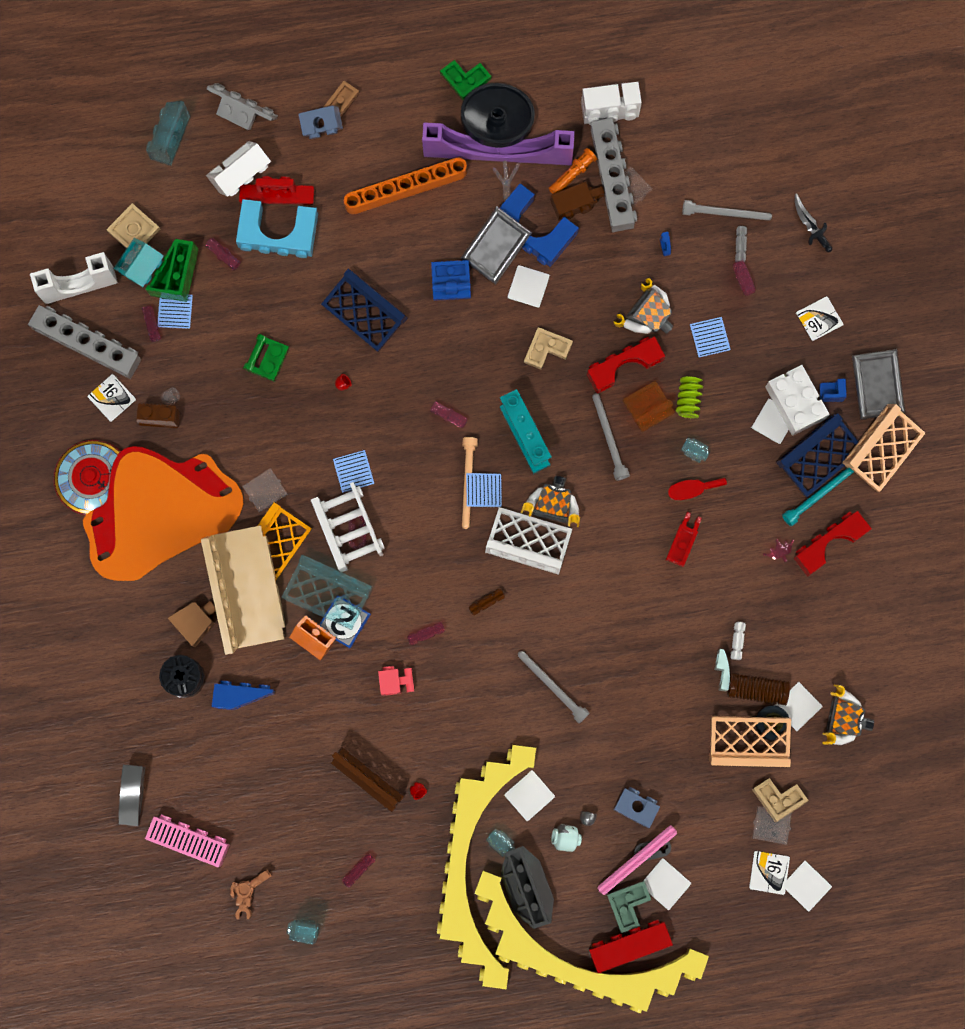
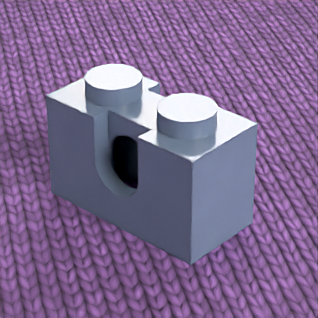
M333 105L299 113L302 134L309 137V139L320 138L321 133L334 135L338 133L337 130L343 129L339 107ZM320 119H323L324 126L322 128H319Z
M631 787L628 790L624 788L613 810L650 828L660 806L656 805L658 801L648 796L646 799L638 796L640 792ZM634 801L642 803L643 808L640 812L633 810L632 804Z

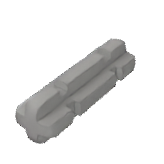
M738 226L736 229L735 261L737 263H744L746 260L747 227Z

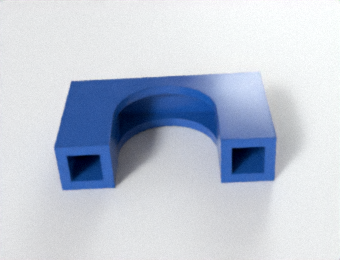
M519 184L501 205L500 209L519 222L521 216L533 203L535 194L522 184ZM563 217L548 235L544 237L529 236L522 249L528 254L532 253L542 265L545 266L547 264L551 267L577 236L579 228Z

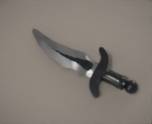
M795 194L797 213L802 223L807 226V230L812 233L808 240L809 245H812L813 240L817 239L826 252H831L832 246L823 235L827 229V224L824 223L822 229H819L816 220L805 209L798 194Z

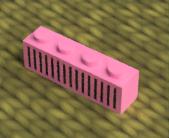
M162 814L160 817H153L145 837L146 840L218 868L222 866L230 844L225 843L227 839L216 835L215 838L207 836L208 832L198 828L196 831L189 829L190 825L180 821L178 824L171 822L172 818Z

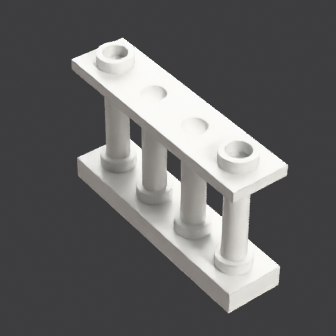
M354 482L350 483L353 491L327 502H321L318 497L311 499L338 570L341 573L348 570L347 564H349V561L377 550L379 556H383L382 550L385 549L381 538L377 539L362 503L361 497H364L360 486L356 487ZM356 498L359 505L358 509L334 519L327 518L325 512L328 509ZM363 515L366 526L340 537L334 535L333 529H335V526ZM370 533L374 543L348 554L341 553L339 547L343 543Z

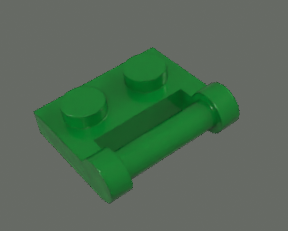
M258 334L255 347L248 362L244 364L243 369L275 382L290 348ZM263 345H268L259 368L255 367L254 365Z

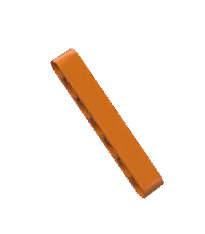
M459 157L350 192L344 197L345 209L349 214H358L461 180L467 174L466 162ZM457 166H461L463 168L461 171L454 170V168ZM444 172L445 176L438 177L436 174ZM427 178L428 181L425 183L419 182V179ZM405 183L410 185V187L407 189H404L401 186ZM386 189H391L393 191L391 194L388 195L383 193ZM368 195L375 196L373 200L366 199ZM350 201L357 202L355 206L348 205Z

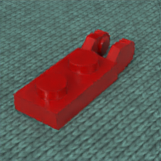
M689 512L686 513L682 524H680L666 557V561L684 567L702 520L698 516L694 522L693 529L687 527V522H689L691 517Z

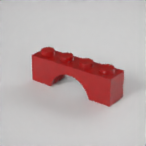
M655 336L639 341V345L635 347L630 345L622 350L623 353L617 356L616 354L608 356L605 359L606 361L601 364L596 362L589 366L587 377L596 393L599 394L614 386L615 372L623 364L638 363L648 369L664 361L665 354Z
M851 511L841 518L843 522L839 525L836 523L832 524L826 529L828 531L827 534L821 536V534L817 535L811 540L812 545L808 548L804 545L796 551L798 555L794 560L807 577L826 563L825 548L829 541L846 539L854 543L872 529L858 511L853 514Z

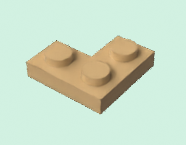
M538 327L524 363L541 370L548 353L566 360L573 341Z
M770 778L752 790L775 823L809 801L797 784L781 794Z

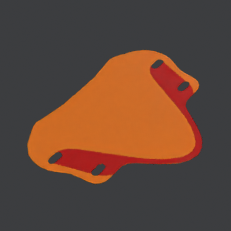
M132 446L124 448L113 462L107 501L104 505L87 513L83 519V526L90 542L91 563L94 569L104 578L114 581L138 580L166 560L201 543L202 538L228 532L241 513L243 507L242 492L234 480L220 471L209 455L199 454L184 463H176L143 447ZM203 462L207 464V467L201 471H195L197 465ZM228 487L232 488L231 493L223 497L220 496V491ZM98 517L103 518L102 523L96 526L91 525V521ZM105 552L110 553L108 558L102 561L98 560L99 555Z

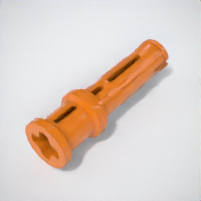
M585 148L584 153L578 159L573 160L572 166L548 188L552 194L562 191L577 175L586 172V168L592 162L597 161L595 154L590 149Z

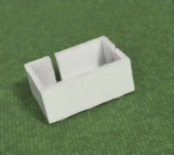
M639 83L622 84L623 97H620L618 84L584 88L581 99L584 124L591 125L592 121L612 117L613 122L620 119L634 120L636 117H639L642 103Z
M248 141L222 162L225 167L224 170L218 165L206 176L220 194L227 197L229 195L233 196L239 191L241 185L250 183L257 172L262 173L268 168L267 164L271 161L257 143Z
M803 365L788 371L785 376L782 374L768 381L765 386L792 436L825 420L829 416V412L822 400H817L819 394Z

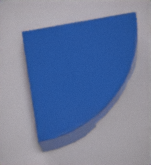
M663 232L660 236V244L663 255L668 256L671 255L669 232Z

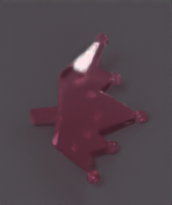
M776 539L775 550L770 548V554L763 553L764 556L766 555L775 560L782 557L785 563L787 562L785 555L791 553L794 540H791L790 544L784 541L785 544L783 546Z

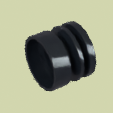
M184 655L170 657L162 665L159 675L161 686L166 692L178 698L186 699L195 696L202 690L206 677L202 666L197 661ZM179 672L185 673L183 680L177 679Z

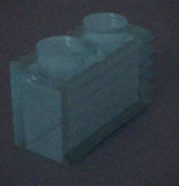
M299 918L293 922L291 921V923L289 922L287 928V935H290L289 940L313 945L317 941L320 924L319 922H308Z

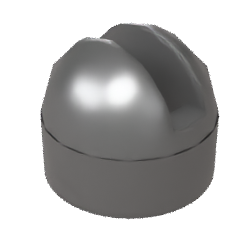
M581 811L580 820L583 825L591 826L594 824L597 814Z

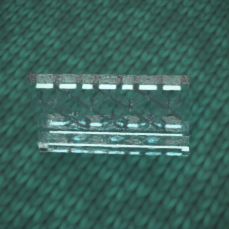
M301 555L299 564L282 595V599L352 630L372 592V586ZM300 570L307 572L310 579L299 582L297 576ZM323 579L328 587L317 590L314 581ZM312 582L314 592L304 595L301 586ZM299 587L302 596L297 598L288 596L291 589ZM342 588L345 595L334 598L331 589ZM329 590L332 600L321 603L318 594ZM316 595L319 604L315 606L308 605L305 598ZM354 595L363 598L361 603L355 606L351 605L349 597ZM347 598L349 608L339 611L336 602ZM334 603L337 612L332 614L325 613L323 606ZM351 611L353 615L351 623L343 621L340 614Z

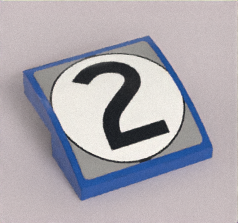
M337 595L319 625L323 627V630L326 629V632L335 636L336 641L351 648L371 614Z

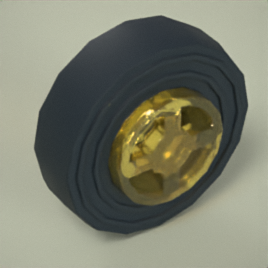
M770 705L761 709L756 717L789 718V715L779 706ZM759 722L755 725L759 734H762L768 728L764 722ZM778 723L773 729L781 735L786 730V723ZM770 730L763 738L774 741L778 736Z

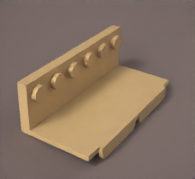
M261 525L202 538L201 543L225 655L234 653L238 648L285 639L283 627L286 624L275 580L268 538L267 536L263 537Z

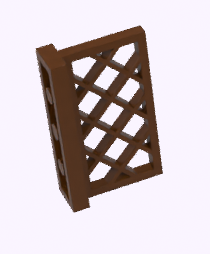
M344 748L339 753L334 752L332 755L334 760L331 764L389 811L393 812L404 798L403 795Z

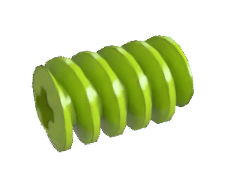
M688 376L680 379L682 385L679 386L681 392L678 393L679 400H677L679 407L676 408L679 416L699 418V415L695 414L694 411H700V408L695 406V404L701 403V400L696 399V397L702 396V393L697 391V389H703V386L698 384V382L703 381L702 379Z

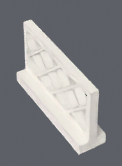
M499 507L485 553L559 575L572 529ZM501 514L508 515L512 522L503 526L500 521ZM525 520L529 523L530 527L521 531L517 523ZM515 525L519 533L509 537L505 529ZM545 526L549 533L540 537L535 528ZM533 530L537 539L527 542L523 534ZM503 531L507 539L500 542L493 538L495 533ZM558 531L567 533L566 539L558 542L554 533ZM551 535L555 544L546 548L542 539ZM521 536L525 544L520 547L514 546L512 540ZM539 541L543 550L538 553L532 551L530 545ZM558 547L561 553L560 559L551 557L548 551Z

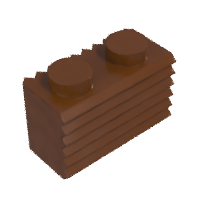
M139 403L136 420L140 426L178 428L180 412L175 405L164 406L162 404L160 406V404L152 405L151 403L149 405L147 403L145 405L144 403Z

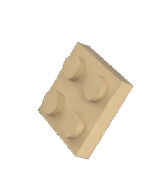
M133 203L107 229L108 233L126 249L134 237L147 244L160 230L159 226Z

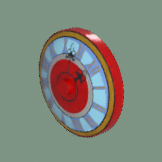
M99 440L83 441L70 447L59 459L54 472L55 490L63 504L81 515H86L104 505L108 498L113 462L120 451L113 445Z

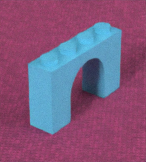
M242 199L236 238L238 248L243 251L259 250V252L265 254L277 252V254L282 256L294 254L299 258L312 257L318 219L317 208L298 206L293 231L285 238L271 239L266 237L260 230L263 213L261 201Z

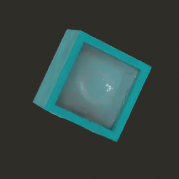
M134 237L113 269L143 287L150 282L153 271L161 265L163 255Z

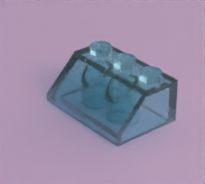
M183 101L166 102L165 108L161 109L159 123L155 125L153 129L154 136L152 141L148 142L146 148L151 160L172 165L190 118V114Z

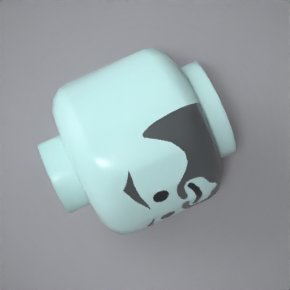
M561 824L553 829L551 843L554 844L557 850L573 852L577 846L581 845L582 836L575 826Z

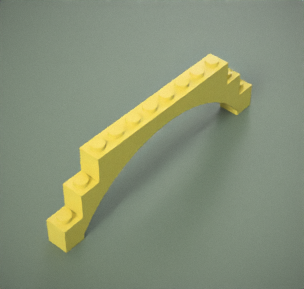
M513 745L512 749H508L507 761H511L510 765L487 762L486 766L482 765L481 777L485 778L484 781L461 778L460 782H456L455 794L459 795L458 802L453 804L452 814H456L455 822H451L450 827L453 841L448 842L447 853L451 854L450 862L446 861L445 873L448 874L447 882L443 881L442 893L446 895L445 902L440 904L439 914H443L442 922H438L437 934H440V939L464 942L463 945H459L458 957L462 958L461 963L485 966V969H480L479 981H483L482 986L506 989L509 967H503L492 955L475 926L466 892V859L475 826L491 799L513 777L527 768H534L536 748Z
M485 871L482 872L475 894L478 895V900L486 903L489 900L493 901L485 924L488 925L487 929L497 933H499V930L503 931L495 953L499 955L498 959L506 963H509L510 960L517 962V967L528 970L529 967L536 969V974L547 977L549 974L555 977L554 981L566 984V981L574 984L573 988L583 992L586 988L593 991V996L601 999L607 996L612 998V1003L620 1006L623 1003L630 1005V1010L641 1013L642 1010L647 1012L655 989H658V994L668 997L669 994L674 995L682 973H685V978L695 981L696 978H702L709 956L690 948L677 959L660 967L642 972L627 974L597 973L574 966L544 949L526 932L512 913L500 885L501 877Z

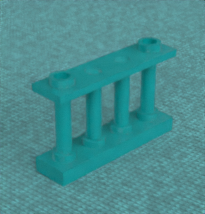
M516 389L500 397L503 405L499 408L532 473L535 474L550 467L548 459L552 458L518 390Z

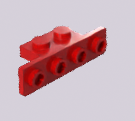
M263 176L256 178V185L240 186L239 202L242 204V199L261 201L262 204L312 205L314 204V186L295 185L294 179L285 176L280 177V179Z

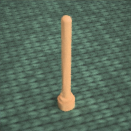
M464 437L462 441V446L466 450L462 527L464 529H468L470 525V507L467 506L466 473H472L473 451L478 446V439L473 437Z

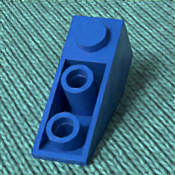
M220 681V684H214L212 707L236 710L275 694V691L270 689L268 685H259V688H253L249 683H239V686H233L232 682Z

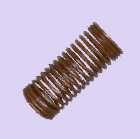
M731 673L727 695L728 698H735L736 696L738 699L740 693V699H742V696L744 700H749L750 697V701L752 699L756 701L757 698V702L759 700L763 702L764 699V703L766 701L770 703L771 700V704L773 702L777 704L778 701V705L786 706L789 699L790 682Z

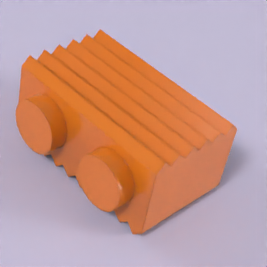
M307 616L300 620L289 637L320 661L328 653L336 639L335 636L326 632V629L323 630V627L314 623V620Z

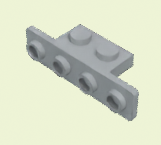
M215 83L207 86L208 91L222 97L216 115L247 130L252 128L256 114L270 121L276 120L278 115L273 113L272 109L262 108L254 100H245L241 98V94L234 91L229 92L221 84Z

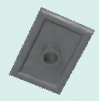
M496 206L461 259L469 260L470 266L496 285L532 232Z
M897 349L853 355L852 361L860 420L878 417L887 404H897L901 408L900 411L905 413Z

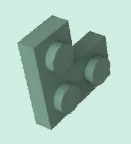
M645 881L607 894L621 933L640 926L633 907L651 900Z

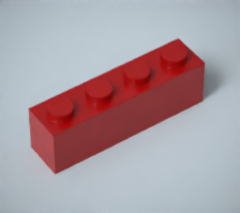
M657 919L647 923L648 927L641 929L639 926L629 930L630 934L622 936L620 933L610 937L611 941L603 943V940L591 944L592 948L589 949L597 973L673 946L665 922H659Z

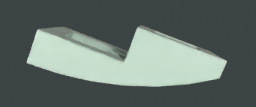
M719 649L714 670L722 671L719 690L726 692L729 690L730 683L729 664L724 649Z

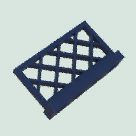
M350 269L346 270L344 277L321 303L322 306L377 352L380 351L399 326L408 319ZM345 282L351 285L352 293L342 294L341 287ZM363 295L366 305L356 306L355 296ZM352 296L353 306L343 307L342 297ZM332 298H339L340 308L332 309L327 304ZM378 307L380 317L370 318L369 308ZM366 308L367 318L357 319L356 309ZM353 309L354 320H345L343 310ZM383 319H392L396 324L391 329L384 330ZM380 320L381 330L371 331L370 321ZM367 321L368 331L359 332L357 322ZM381 333L382 341L376 346L372 342L371 334Z
M839 413L828 418L776 461L777 465L783 468L805 497L812 494L845 466L842 462L845 460V456L849 455V453H846V443H853L855 446L858 443L854 435L842 422L843 418ZM839 426L844 432L843 439L834 438V430ZM822 440H830L829 451L819 450ZM833 441L843 442L842 453L832 452ZM807 452H816L815 463L805 462ZM819 453L829 454L828 465L818 463ZM832 454L842 455L841 464L838 466L831 465ZM794 463L801 464L800 475L793 474L789 467ZM805 465L814 466L813 476L804 475ZM818 466L827 467V475L824 478L817 477ZM803 478L813 479L812 488L808 491L803 486Z

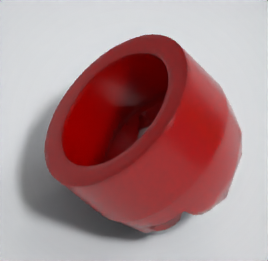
M341 374L335 380L336 388L341 391L347 390L352 385L351 380L345 374Z
M415 782L414 786H410V794L415 800L421 799L427 793V789L422 783Z

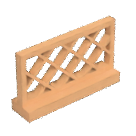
M887 404L842 462V464L847 468H851L877 492L883 489L925 434L922 429L900 411L901 408L897 404ZM897 416L902 419V428H895L894 420ZM907 429H913L918 433L913 440H908ZM896 430H903L904 441L896 442ZM886 431H891V442L883 443V434ZM904 443L905 451L902 455H897L896 444ZM883 445H892V456H884ZM874 446H879L880 457L872 458L871 450ZM893 458V467L885 470L884 459ZM880 459L881 470L873 471L872 460ZM862 461H868V472H862L858 468ZM881 473L882 481L879 485L873 481V474Z
M712 716L709 753L711 765L790 767L791 718ZM716 721H724L729 727L720 734L716 730ZM738 722H745L749 727L740 734L734 726ZM759 722H764L768 726L762 734H759L753 728ZM778 723H786V730L781 735L773 729ZM732 729L738 737L730 744L723 736ZM750 730L758 736L751 744L743 738ZM772 730L778 737L769 745L763 737ZM722 738L728 746L723 751H715V744ZM740 739L748 745L743 751H737L733 747ZM761 739L767 747L762 752H757L753 746ZM781 740L785 744V752H776L772 747Z

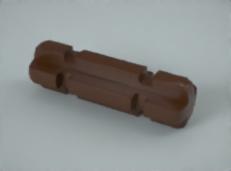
M501 589L494 591V594H489L479 600L477 604L470 605L469 610L472 615L480 613V610H485L494 605L497 600L504 599L505 595Z

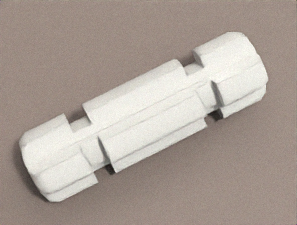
M736 622L734 626L733 651H731V659L733 660L742 659L741 650L743 649L745 635L743 632L746 624L743 622Z

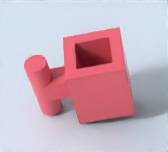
M394 666L383 667V671H378L382 696L401 694L400 685H406L407 692H414L412 668L404 669V677H399V670L394 669Z

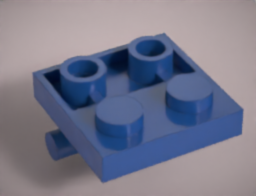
M469 260L431 262L433 301L471 299Z

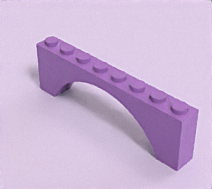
M423 123L424 157L454 159L459 157L469 160L572 165L574 131L555 130L542 137L522 140L513 146L495 148L482 145L470 136L456 132L444 124Z

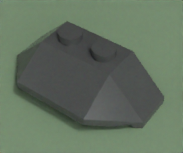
M523 846L506 852L501 878L514 913L533 929L550 924L552 921L554 898L540 861Z

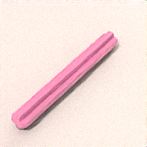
M670 825L598 886L600 893L603 895L607 894L677 834L676 829Z

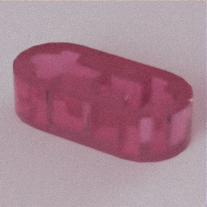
M741 260L734 263L733 270L743 294L748 296L755 293V286L744 261Z
M363 515L357 517L360 521H363V524H359V528L366 526ZM356 518L349 521V532L356 530V525L352 524L353 521H356ZM367 534L359 537L360 540H363L362 543H359V546H356L355 543H352L353 540H350L349 545L351 548L358 550L365 547Z

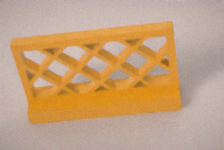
M274 502L258 526L261 525L263 537L266 536L268 531L276 530L278 541L269 542V545L279 543L281 554L272 555V558L281 556L282 566L274 569V571H278L275 574V580H277L312 528ZM280 513L288 517L289 525L278 527L277 518ZM275 522V526H276V527H275V528H271V526H272L273 523ZM300 525L306 530L301 537L294 538L292 527ZM290 527L291 538L280 540L278 529ZM300 539V540L298 541V543L296 544V546H295V541H294V540ZM292 541L293 550L289 553H283L281 542ZM289 555L287 559L284 561L283 556Z

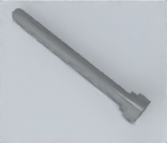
M684 200L682 215L690 216L696 212L759 220L772 219V215L765 212L702 206L692 203L691 200Z
M595 393L592 398L615 465V472H613L615 480L628 478L630 476L628 468L622 465L600 395Z
M524 651L518 652V657L573 712L574 719L580 724L590 712L585 707H578Z

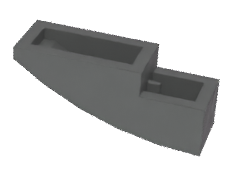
M123 764L119 800V824L139 826L144 793L145 767Z

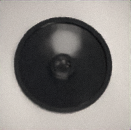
M490 83L475 88L465 97L461 106L460 118L465 132L473 140L485 146L503 148L513 146L529 135L534 125L535 111L531 100L518 88L502 83Z

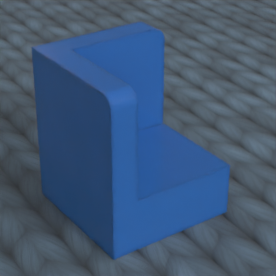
M837 379L835 383H820V400L822 402H843L846 398V379Z

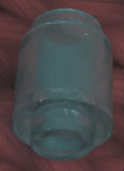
M689 437L680 450L684 452V455L698 463L701 460L705 462L710 454V451L707 450L709 446Z
M495 828L486 839L489 846L501 857H504L506 852L515 849L513 846L515 842L502 830L499 831Z

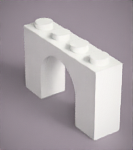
M102 252L85 257L88 268L75 275L55 276L49 268L31 273L34 291L45 304H49L117 284L114 267L105 253Z

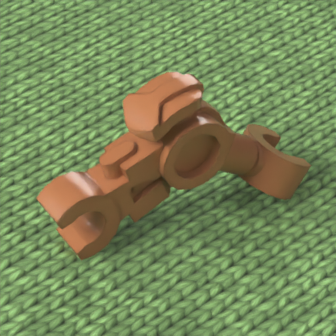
M268 870L251 881H242L239 884L236 882L232 883L230 895L232 898H235L237 893L236 906H239V909L236 911V919H240L242 911L246 912L247 919L251 918L252 913L248 907L251 906L252 893L255 887L272 876Z

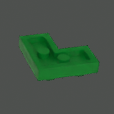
M453 60L440 70V74L462 100L472 90L492 79V76L481 63L465 73L457 62Z

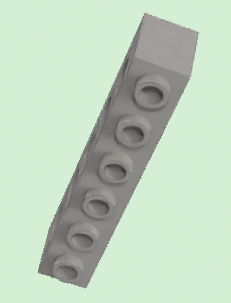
M613 117L592 121L590 130L602 187L605 192L604 197L612 232L633 229L635 222H637L636 211H632L631 204L634 203L632 193H628L627 187L630 186L628 175L625 176L624 174L626 163L625 159L621 158L620 155L622 144L621 141H617L616 135L619 134L617 123L614 124ZM608 137L611 141L606 143L602 139ZM613 155L615 158L608 160L606 156ZM611 172H616L619 174V176L611 177L609 174ZM619 189L623 193L620 195H616L613 193V191ZM624 207L626 211L618 212L617 208Z
M39 305L28 323L32 330L129 379L132 378L141 362L136 350L130 347L125 349L121 347L122 344L114 339L109 341L105 339L104 334L96 330L94 333L89 331V327L80 322L76 324L72 322V318L65 314H62V316L56 314V310L49 306L44 308ZM52 321H57L54 327H49ZM73 329V333L71 335H65L67 330ZM90 337L87 344H82L84 338ZM101 346H106V350L104 352H98V349ZM117 354H123L121 360L115 361Z

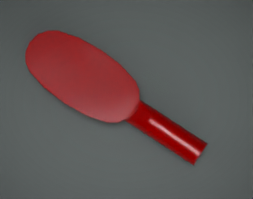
M726 478L708 482L686 480L672 485L668 490V495L673 500H687L701 495L704 490L727 485Z

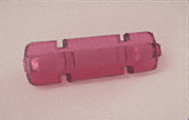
M151 305L144 306L142 312L145 316L144 319L149 332V338L151 342L159 341L161 337L158 332L155 316L153 315V308Z
M439 622L434 624L433 627L429 626L417 631L416 634H409L407 638L410 645H414L418 641H424L434 637L435 634L443 633L445 629L443 624Z
M367 854L363 861H360L349 872L350 874L343 878V884L348 888L355 883L354 881L358 880L368 869L367 867L375 862V859L370 854Z

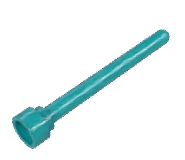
M846 468L795 510H787L782 514L784 521L792 527L798 522L799 515L844 481L854 471L851 468Z

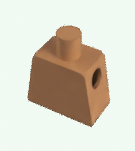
M209 601L201 608L196 602H193L168 619L191 646L195 648L215 624L209 617L216 611L215 605Z

